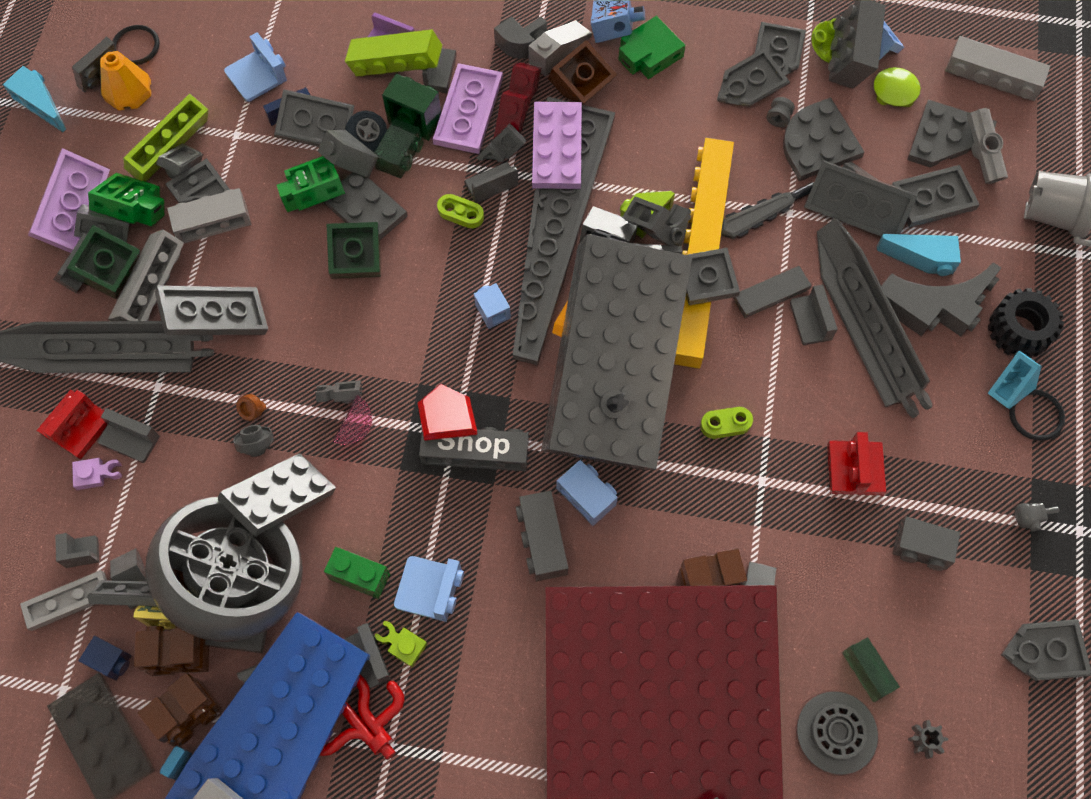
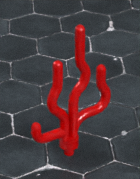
M359 675L360 679L356 687L359 690L358 713L360 717L346 702L345 704L347 705L342 715L353 728H348L330 743L325 744L320 756L332 755L348 741L360 739L366 743L375 755L381 753L386 760H389L396 752L390 746L393 741L392 737L383 727L403 708L404 693L395 681H389L386 689L392 695L393 702L375 718L369 709V685L366 679Z

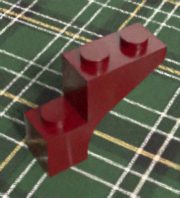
M521 62L513 65L509 89L501 95L494 138L509 123L521 134L529 104L534 93L538 90L541 67Z

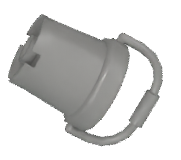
M1043 171L1036 172L1029 190V201L1025 205L1024 218L1068 230L1069 234L1074 237L1073 242L1075 244L1091 247V240L1081 239L1085 238L1091 229V173L1089 172L1085 176Z

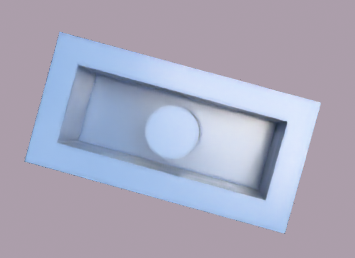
M579 460L557 480V490L594 526L616 506L617 492L609 483L606 482L604 484L597 477L598 473L590 464L585 465Z

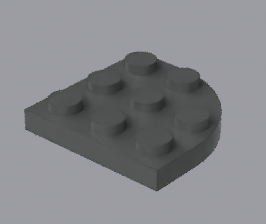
M832 98L814 103L797 112L790 120L783 139L786 159L799 181L817 175L823 160L841 166L862 158L865 153Z

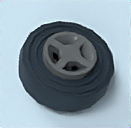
M365 110L355 113L350 117L345 127L346 131L374 153L383 148L388 138L386 122L380 115L372 111Z

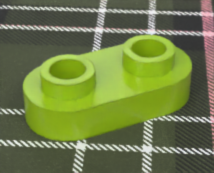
M453 194L443 195L437 202L438 213L445 220L467 228H477L484 221L483 208L475 202ZM470 216L476 217L475 219H468Z
M744 407L709 411L703 416L700 429L706 437L711 439L742 435L750 430L753 424V416ZM736 416H742L745 421L739 422ZM716 420L719 425L713 426L710 421Z

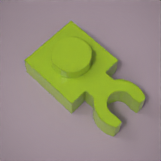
M384 621L383 625L390 630L389 635L381 637L376 633L374 637L381 644H391L388 652L412 668L427 646V642L404 627L398 634L390 622Z

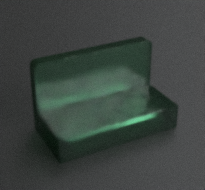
M868 637L849 646L842 652L873 702L900 687Z

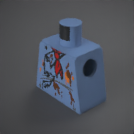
M594 0L591 27L595 43L630 35L633 22L645 20L644 6L632 7L630 0Z

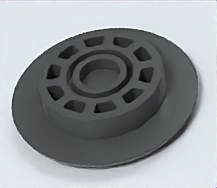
M843 692L822 693L812 698L800 713L797 724L800 746L806 757L821 770L839 775L854 773L866 766L874 756L878 744L877 725L869 709L854 696ZM830 710L833 715L829 716L826 711ZM820 718L824 719L823 724L818 723ZM817 730H821L822 737H818ZM856 739L859 741L857 746L855 745ZM824 741L828 745V748L826 749L821 744V742ZM850 748L851 753L847 755L845 749ZM833 749L839 750V754L832 753Z

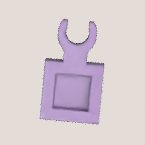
M100 458L72 462L73 487L76 490L104 486L103 478L116 480L122 477V474L119 472L111 473L114 467L122 466L118 460H110L103 464Z

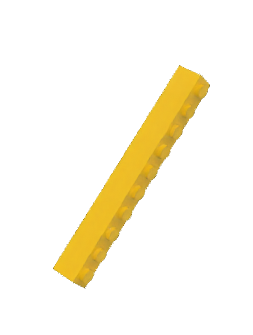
M705 138L704 147L698 148L696 161L701 162L700 167L695 168L693 181L698 182L697 188L692 187L690 202L695 203L694 208H689L691 210V219L688 223H691V229H686L684 244H688L687 251H682L684 255L719 249L734 142ZM685 297L674 365L701 368L711 302L689 305L687 297Z

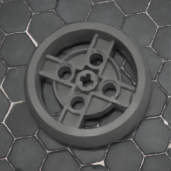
M218 497L191 502L171 514L161 524L148 547L146 580L155 604L162 614L175 626L193 636L206 640L220 642L239 641L267 631L276 625L291 609L301 587L303 574L302 559L293 534L284 522H281L254 536L217 500ZM205 531V532L201 533V534H200L199 536H197V537L194 536V535H191V534H193V533ZM267 554L273 561L274 565L268 563ZM172 568L182 572L184 583L189 592L177 580ZM254 598L264 601L252 607L237 608L247 604Z

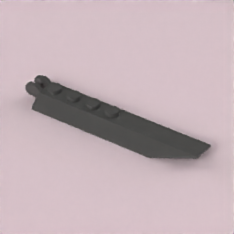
M838 218L833 219L817 231L821 278L885 407L902 402L907 414L911 418H915L919 415V411L915 402L910 397L916 395L924 409L932 408L933 403L924 390L930 380L863 250Z
M162 321L31 322L0 331V362L36 373L191 372L194 357L214 356V349L203 348L194 350L193 341L213 340V335H165Z

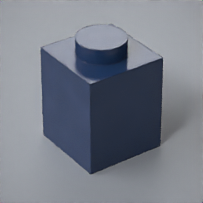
M94 635L78 661L117 681L118 677L127 671L132 655Z

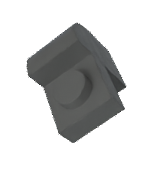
M510 17L494 28L495 44L510 57L528 58V46L547 31V22L542 17H539L523 28L513 17Z

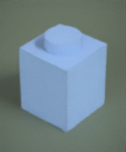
M497 283L491 286H483L474 293L475 306L488 329L511 319L510 306Z

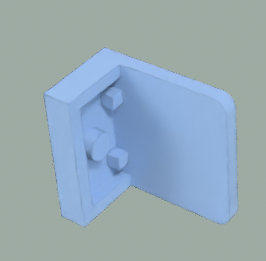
M258 32L249 36L254 52L224 69L226 76L247 102L287 81L283 69L286 65L279 54L275 55L273 53L274 50L267 39L263 40Z
M410 556L407 559L394 601L395 608L447 622L448 615L453 614L457 598L454 597L456 587L461 586L464 577V571L461 569L460 562L448 558L447 564Z

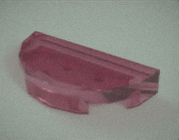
M358 395L333 440L334 443L341 445L352 444L362 440L370 431L372 424L371 410L367 402Z

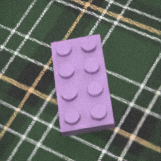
M458 63L433 137V145L476 154L480 153L503 80V72Z
M534 102L532 188L581 189L582 102Z
M62 148L28 236L71 253L81 238L74 236L77 211L82 204L89 205L88 192L107 179L110 169Z

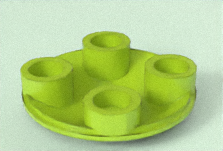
M836 18L819 23L814 28L811 36L814 51L822 60L828 63L832 59L833 50H831V44L835 36L834 22Z
M902 68L884 69L874 80L876 99L881 105L889 104L898 107H911L920 94V83L916 76Z

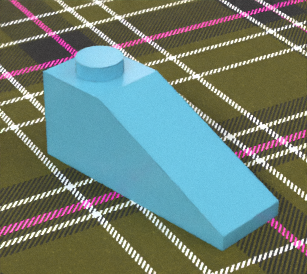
M22 66L3 86L12 99L61 132H64L66 128L48 89L43 83L45 79L36 70L30 71Z
M883 234L877 244V251L928 274L947 276L953 274L961 263L958 236Z

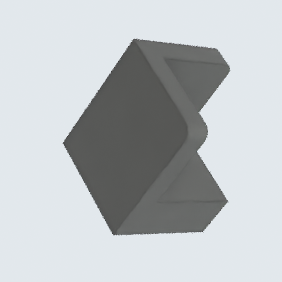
M67 533L55 535L56 562L62 566L70 568L99 563L98 537L88 536L74 539Z

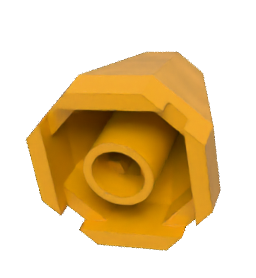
M118 51L107 52L100 58L101 95L105 102L120 111L125 110L124 107L138 109L151 97V79L149 75Z

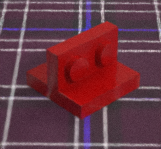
M70 389L36 431L81 460L104 432L108 424L101 418L104 410L96 406L79 390L74 392Z
M857 432L851 441L830 440L828 442L830 494L885 495L886 482L882 442H868V432Z

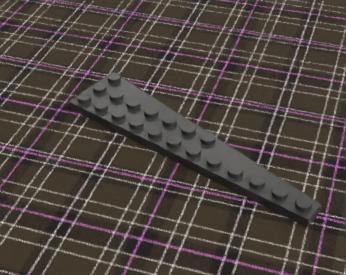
M547 97V102H569ZM582 105L581 189L535 188L513 348V359L538 365L615 120V112Z

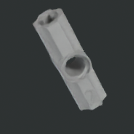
M982 108L970 112L967 118L974 140L972 153L974 157L979 159L985 184L1005 180L1008 178L1001 153L1003 139L995 131L990 109Z

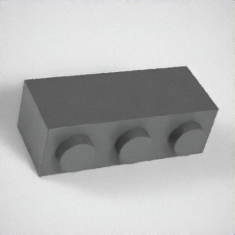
M551 490L520 496V506L515 508L518 522H524L525 531L521 532L523 547H529L531 557L526 558L529 575L535 574L536 582L568 575L569 568Z

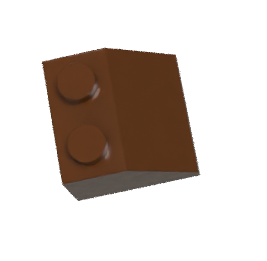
M585 40L552 68L548 80L564 97L575 102H582V105H584L617 77V74L591 44Z

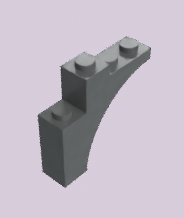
M993 262L985 271L973 279L949 286L916 284L897 277L892 273L881 287L898 320L921 337L927 329L933 331L939 322L961 337L967 329L972 332L981 319L977 316L983 308L979 305L986 297L982 293L985 289L991 291L999 281L996 275L1001 270V267Z

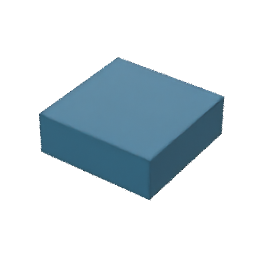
M179 746L174 747L160 769V773L167 778L177 780L193 753Z

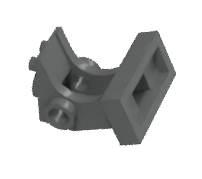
M635 196L622 218L628 223L636 225L659 242L672 246H682L688 221L691 219V210L674 204L669 211L665 207Z

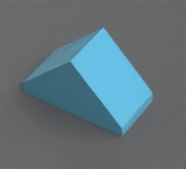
M1018 351L988 394L1006 408H1012L1036 389L1042 366L1021 351Z

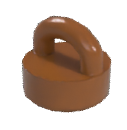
M246 394L237 400L236 409L244 420L253 421L262 415V412L266 410V405L257 396Z

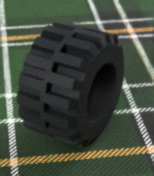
M1026 288L1024 291L1017 289L1013 293L1010 292L990 316L989 321L991 323L988 325V331H992L990 337L992 340L997 341L995 345L999 349L1001 347L1005 349L1004 353L1007 355L1013 353L1015 356L1018 351H1021L1029 358L1033 355L1037 357L1042 352H1045L1062 332L1061 329L1064 326V321L1061 320L1063 313L1057 310L1060 306L1057 302L1053 303L1051 301L1052 297L1049 295L1046 297L1042 295V291L1036 290V292H1032V288ZM1016 317H1022L1030 321L1035 331L1022 327Z

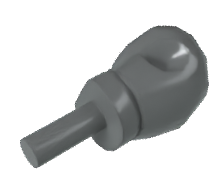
M1021 503L1016 506L1014 511L1019 527L1028 528L1031 532L1041 529V522L1048 520L1047 515L1059 513L1060 510L1058 506L1045 508L1043 503Z

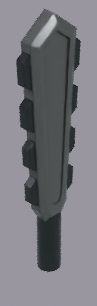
M814 182L793 192L773 194L771 199L757 201L755 206L748 205L742 208L739 213L732 212L727 214L725 219H723L721 235L731 239L736 237L742 238L748 234L750 229L756 230L763 226L764 221L770 222L774 220L778 213L784 214L788 212L796 200L810 194Z

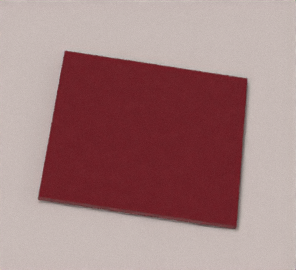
M777 585L545 587L547 799H715L716 797L719 799H783Z

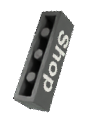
M484 427L482 430L477 429V435L424 441L422 432L419 457L423 465L527 471L529 433H525L520 429L498 431L493 427Z

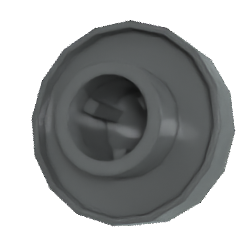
M250 425L243 428L233 439L237 452L252 457L264 454L265 450L274 441L272 430L269 427Z

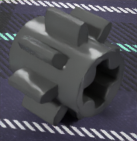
M926 720L922 724L923 729L917 724L911 727L915 734L913 737L908 738V741L913 742L916 747L914 749L915 754L925 752L926 759L933 758V750L937 754L945 752L941 745L943 742L948 741V738L943 737L941 725L932 727L930 720ZM927 734H929L931 737L929 739V745L925 743V740L927 739Z

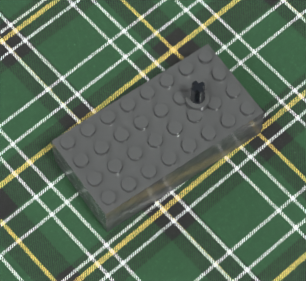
M587 234L579 243L541 451L638 470L657 469L692 256Z

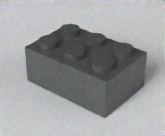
M857 0L841 16L836 18L834 22L835 36L831 44V50H833L832 59L828 65V70L830 71L829 81L853 89L878 69L886 5L872 0Z

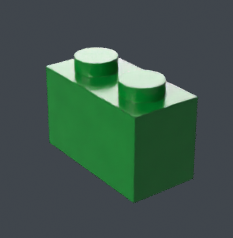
M336 546L324 570L329 580L376 599L380 598L390 576L386 566Z

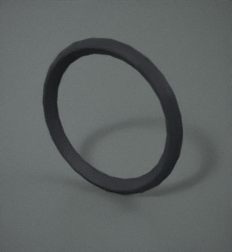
M132 25L123 28L112 40L115 51L117 41L123 34L131 30H144L153 36L155 41L154 48L145 58L130 61L135 65H139L155 56L160 42L157 33L153 29L144 25Z
M1035 389L1028 395L1043 396L1056 406L1059 412V424L1050 434L1034 435L1027 432L1019 425L1016 419L1015 407L1017 404L1009 409L1010 420L1013 426L1023 436L1032 440L1045 441L1052 439L1062 431L1065 424V413L1060 402L1054 396L1042 390Z

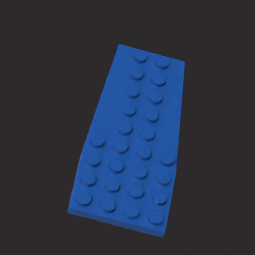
M297 612L193 753L165 799H193L207 779L212 778L221 780L243 799H300L307 786L306 782L312 770H315L320 760L319 756L326 742L329 741L339 715L343 713L347 705L345 703L353 687H356L360 679L359 675L366 661L369 660L370 655Z

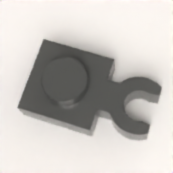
M361 380L337 382L334 386L319 385L317 386V391H315L316 401L325 402L334 399V402L342 401L345 404L356 402L361 399L362 395Z

